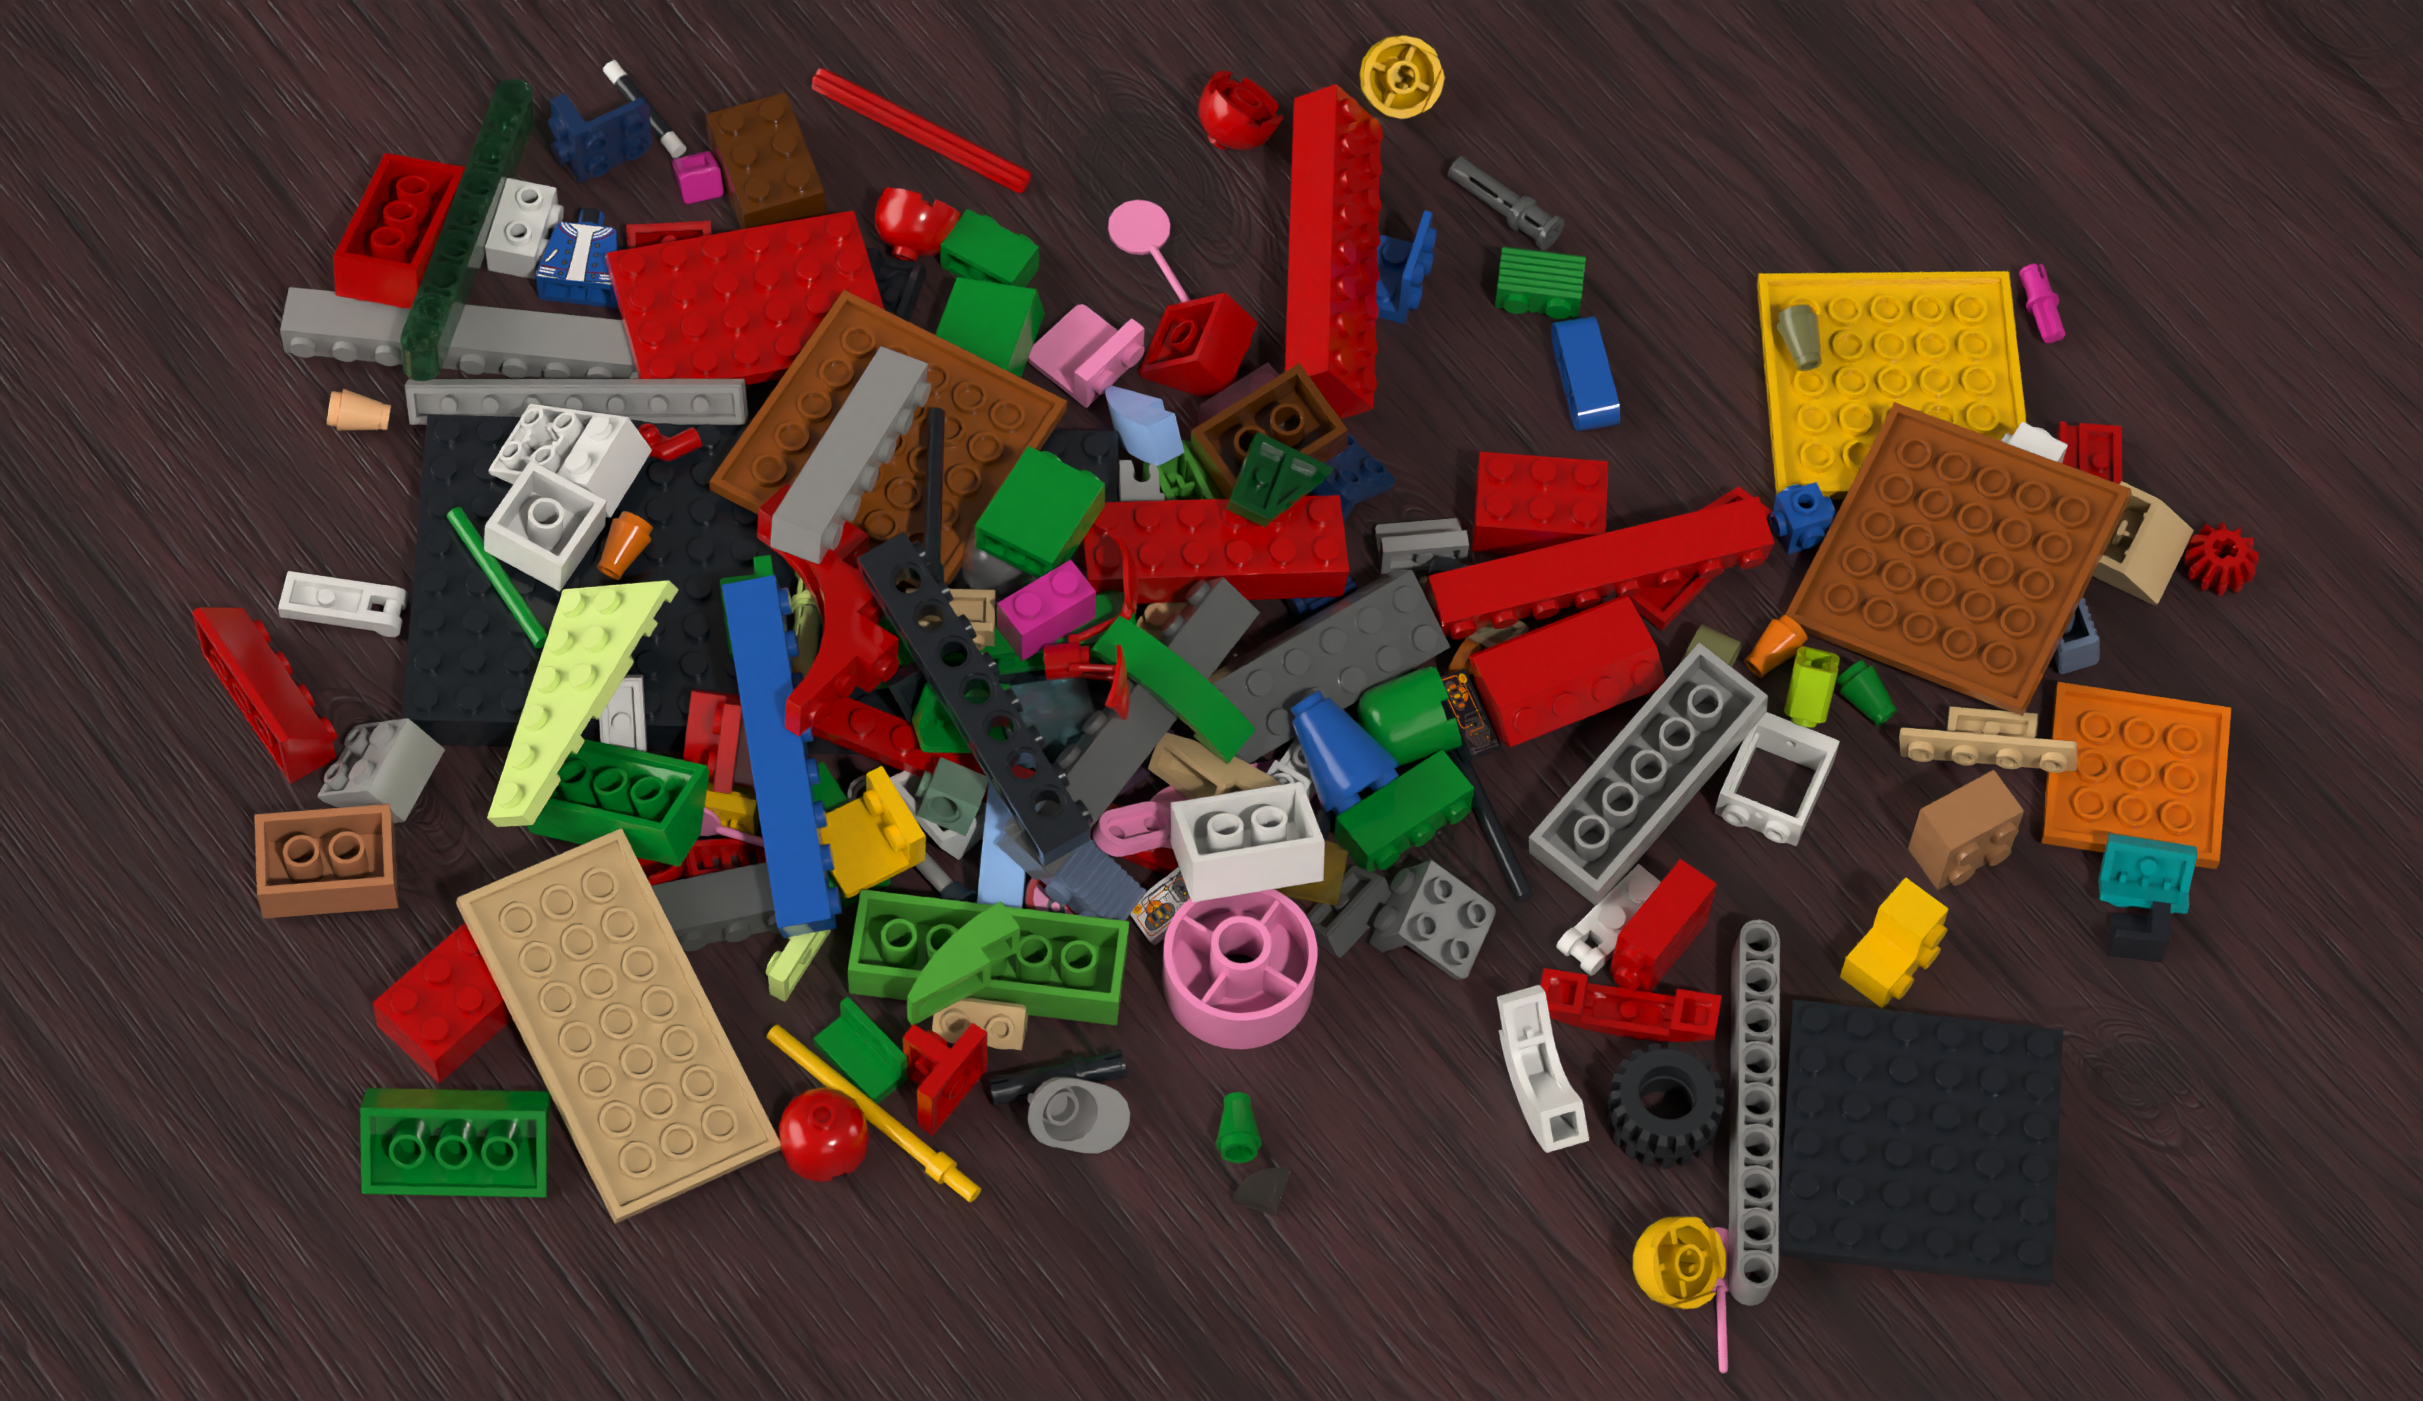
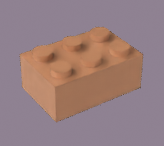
M390 804L254 814L257 897L263 919L398 908L396 838Z

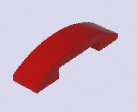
M1543 969L1540 986L1545 991L1549 1017L1590 1031L1640 1040L1665 1042L1715 1040L1722 995L1677 989L1676 996L1637 990L1633 992L1630 989L1588 983V975Z

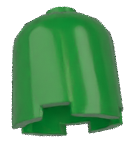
M1424 667L1366 691L1359 700L1357 707L1358 724L1397 759L1400 764L1399 766L1429 758L1442 749L1446 753L1462 746L1456 718L1449 720L1446 718L1441 702L1448 700L1449 697L1435 667Z

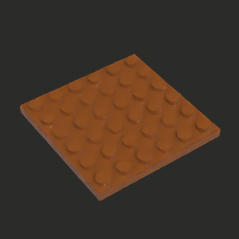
M843 290L709 481L710 491L758 514L759 507L785 484L793 485L880 346L928 363L926 382L931 383V391L923 408L917 406L908 433L905 436L899 435L890 462L888 464L882 462L879 467V474L874 488L870 493L864 491L856 517L853 521H846L869 534L868 551L902 532H905L911 543L919 541L923 547L928 411L935 407L943 409L945 411L940 563L945 569L944 582L949 586L976 546V523L1026 448L1030 446L1040 451L1067 411V401ZM904 579L897 584V586L905 590L906 588H919L917 581L913 579Z
M1894 402L1785 615L1796 621L1805 633L2023 716L2132 498L2131 489Z

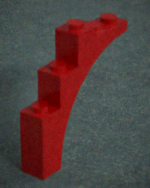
M785 484L758 509L757 538L769 547L771 543L772 517L791 488L788 484ZM848 521L843 525V532L838 546L834 551L828 549L820 564L770 547L781 555L802 578L816 603L823 628V637L817 657L807 676L786 700L785 728L798 737L812 724L816 726L821 723L827 715L829 708L840 698H847L853 692L856 685L870 693L882 681H889L899 666V659L897 658L899 638L878 626L884 611L858 570L857 558L868 552L869 534Z

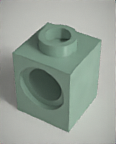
M940 757L934 772L925 771L920 780L915 796L922 798L916 816L966 836L981 805L989 779L985 775Z

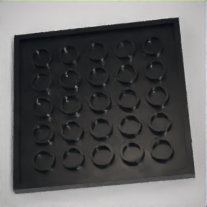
M1793 999L1790 1015L1779 1183V1256L2050 1287L2053 1281L2063 1030Z

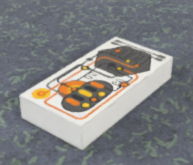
M1180 868L1175 869L1148 890L1130 914L1153 945H1156L1165 938L1173 916L1190 899Z

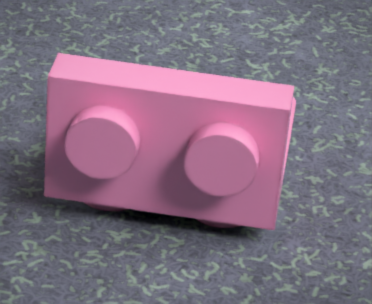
M1080 304L1075 306L1032 346L1027 361L1087 408L1100 395L1105 393V388L1112 386L1124 372L1141 359L1145 351L1144 327L1131 318L1120 330H1117L1086 305Z

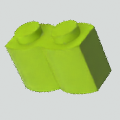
M1805 646L1798 648L1784 707V712L1791 717L1790 721L1804 727H1816L1817 723L1826 722L1839 670L1840 658L1835 653Z

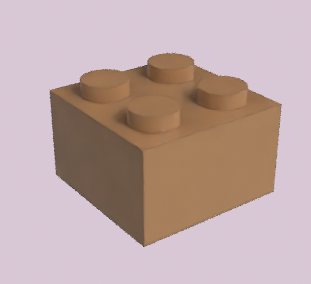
M1992 770L1920 809L1908 850L1937 890L1950 883L1953 886L1960 885L1967 881L1975 873L1976 869L1987 863L1990 866L1997 865L2011 854V847L2015 836L2019 832L2018 827L2024 810L1995 770Z

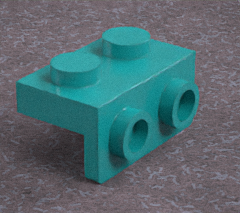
M2108 833L2098 877L2099 899L2117 907L2137 906L2151 908L2153 901L2171 903V914L2175 912L2187 914L2190 905L2189 889L2197 859V847Z

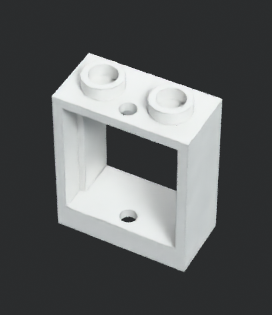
M1766 712L1744 738L1720 791L1715 814L1722 816L1725 821L1734 826H1747L1764 833L1768 839L1774 842L1789 843L1797 847L1834 763L1840 741ZM1756 747L1816 771L1796 817L1736 794Z

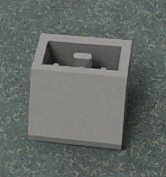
M408 718L357 725L347 735L344 741L345 748L339 759L327 770L324 776L325 783L317 797L323 802L338 808L390 804L394 823L405 822L445 749Z

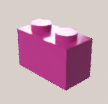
M1069 560L998 602L997 630L1021 661H1024L1044 649V645L1054 643L1094 619L1096 591L1072 560Z

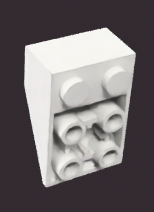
M529 404L488 471L491 475L514 484L529 461L532 460L607 501L606 517L611 518L652 449L629 417Z

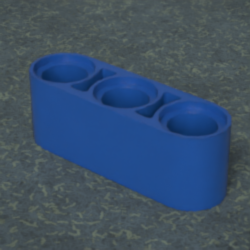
M1593 316L1553 322L1551 325L1552 345L1575 430L1584 431L1619 425L1620 406L1597 319Z

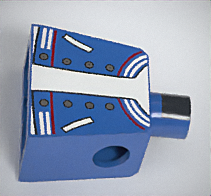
M584 208L580 211L578 223L560 222L556 224L536 273L538 298L540 300L618 308L606 265V253L619 251L617 230L612 227L603 226L605 219L603 212L595 208Z

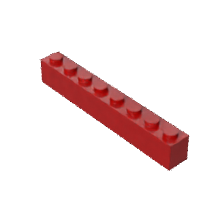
M1757 496L1430 575L1424 588V594L1445 637L1451 636L1452 639H1463L1476 633L1477 629L1492 625L1494 629H1504L1516 624L1518 619L1533 615L1535 619H1545L1554 616L1562 608L1574 605L1577 609H1586L1601 602V599L1617 595L1618 598L1627 595L1631 598L1641 593L1644 588L1658 585L1659 589H1668L1681 584L1683 579L1698 575L1700 579H1709L1722 574L1724 569L1739 565L1741 569L1754 568L1763 564L1765 559L1768 558L1774 545V540L1760 498Z

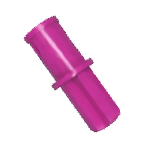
M2037 263L2030 264L2019 272V278L2028 300L2026 308L2030 314L2035 316L2044 342L2052 344L2065 337V331L2057 310L2059 297L2056 293H2053L2050 287L2045 266L2043 264L2037 266Z

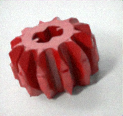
M2224 521L2218 524L2216 530L2206 524L2201 528L2199 534H2194L2190 538L2187 545L2188 551H2186L2184 556V566L2190 568L2188 573L2189 581L2201 580L2202 592L2209 589V587H2213L2216 589L2219 597L2225 594L2227 588L2237 594L2242 590L2244 583L2249 584L2253 580L2256 573L2255 567L2259 561V552L2253 550L2254 537L2242 538L2241 526L2230 531L2227 530Z

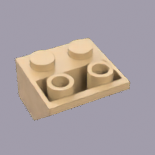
M2121 481L2120 485L2131 489L2132 498L2093 577L2157 607L2194 530L2162 500Z

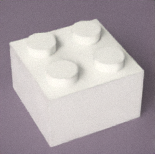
M530 460L486 523L484 551L548 586L561 591L604 528L607 501Z

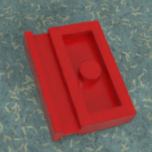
M2060 421L2057 430V440L2068 445L2062 464L2120 485L2122 481V426L2079 423L2078 426L2067 425V422Z

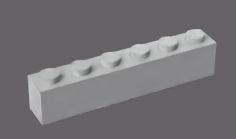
M880 346L772 517L770 547L816 564H820L828 549L833 551L836 549L842 536L844 523L846 520H854L864 491L869 493L872 491L882 462L885 464L890 462L896 448L897 438L900 434L905 436L908 433L913 422L915 409L917 406L923 408L929 398L931 383L926 382L928 363Z

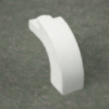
M1540 985L1498 996L1497 1001L1502 1023V1030H1499L1503 1054L1516 1096L1536 1140L1546 1153L1589 1141L1582 1099L1568 1082L1557 1054L1545 991Z

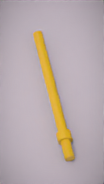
M776 1024L770 1029L766 1037L769 1041L827 1088L841 1090L854 1098L863 1110L866 1119L924 1165L927 1175L939 1184L945 1182L969 1203L978 1197L981 1188L956 1168L957 1163L943 1151L935 1152L780 1025Z

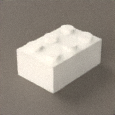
M1302 782L1171 803L1170 843L1192 902L1323 881L1325 841Z

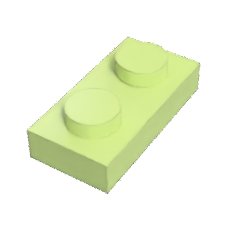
M831 930L788 937L790 941L784 951H776L766 968L770 995L786 1002Z

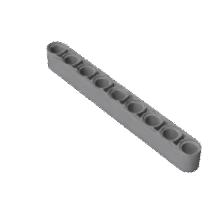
M1752 920L1743 926L1731 954L1728 1285L1733 1298L1739 1303L1748 1306L1758 1305L1765 1300L1777 1279L1779 1271L1780 938L1776 928L1764 920ZM1747 943L1757 944L1763 951H1755ZM1747 984H1756L1759 987H1761L1764 992L1754 991L1751 988H1749ZM1747 1024H1755L1759 1026L1763 1032H1754L1747 1026ZM1746 1065H1756L1763 1073H1754ZM1746 1106H1756L1762 1111L1763 1115L1751 1113ZM1745 1147H1755L1763 1156H1754ZM1745 1188L1756 1189L1763 1198L1757 1199L1750 1196ZM1745 1230L1757 1232L1763 1240L1756 1241L1749 1238ZM1744 1273H1755L1761 1278L1763 1283L1751 1282Z

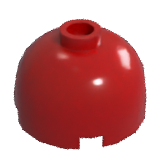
M1217 71L1205 86L1200 96L1198 107L1199 119L1208 134L1209 141L1222 150L1245 151L1253 150L1263 145L1283 120V114L1280 116L1276 114L1280 107L1279 104L1265 89L1254 81L1244 77L1242 82L1239 83L1229 79L1233 72Z
M884 188V192H881L877 203L875 224L881 240L886 245L894 248L892 256L900 260L916 262L917 257L929 258L940 254V244L950 234L960 219L961 213L952 206L935 199L934 204L922 200V194L900 188Z
M822 1087L807 1090L791 1100L782 1113L778 1129V1139L781 1143L780 1151L785 1157L786 1164L792 1171L805 1179L827 1182L832 1181L834 1176H840L845 1172L848 1175L857 1169L866 1157L869 1145V1130L866 1116L854 1098L841 1090Z

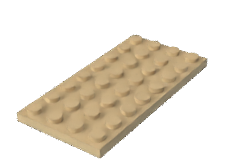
M622 828L457 898L456 905L615 1224L780 1149L781 1143Z

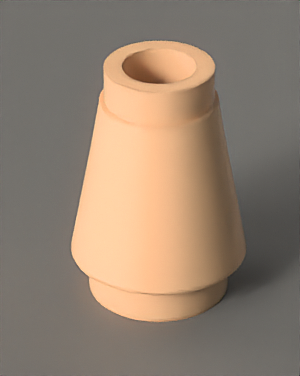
M343 389V392L332 391L326 425L337 426L336 431L387 430L391 405L383 404Z

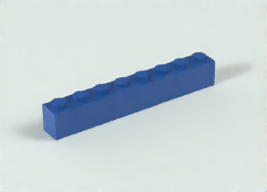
M775 575L724 584L722 589L777 928L783 938L837 928L835 914L842 913V906L838 888H830L828 871L835 870L834 857L830 843L823 844L820 829L828 827V821L823 800L816 801L813 785L821 784L816 757L809 758L806 742L814 741L812 725L800 737L785 728L786 700L804 679L802 672L795 673L792 657L800 656L799 645L795 630L788 631L785 615L793 614L788 587H780Z

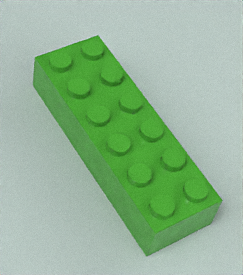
M861 889L848 966L849 994L907 1000V996L919 974L933 955L955 932L993 905ZM1006 907L1020 927V950L991 965L990 985L966 998L1023 1004L1026 1006V1013L1033 1016L1117 1026L1128 950L1129 921Z

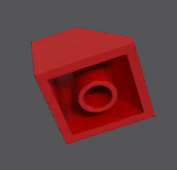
M1226 293L1169 305L1165 309L1138 374L1144 379L1199 397L1228 391L1237 378V370L1245 352L1251 345V337L1258 322Z

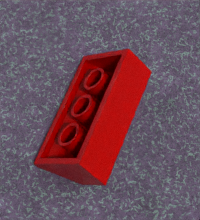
M1627 595L1620 596L1469 655L1483 708L1498 740L1508 747H1513L1658 690L1666 681L1657 646Z
M199 607L193 610L192 616L202 655L289 783L292 784L335 760L336 753L333 741L338 739L332 724L326 716L319 719L312 708L315 707V702L310 692L303 683L296 686L290 677L293 674L292 668L281 651L274 654L268 645L271 639L263 623L259 619L252 621L244 608Z

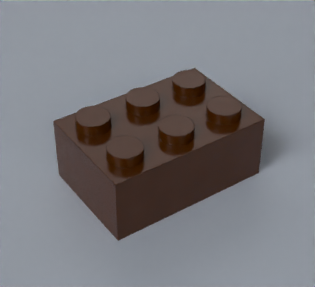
M786 92L706 114L708 144L720 167L722 180L741 230L826 215L825 192Z
M1300 363L1191 430L1192 451L1227 499H1230L1250 443L1257 432L1322 463L1327 462L1346 450L1348 441V429Z

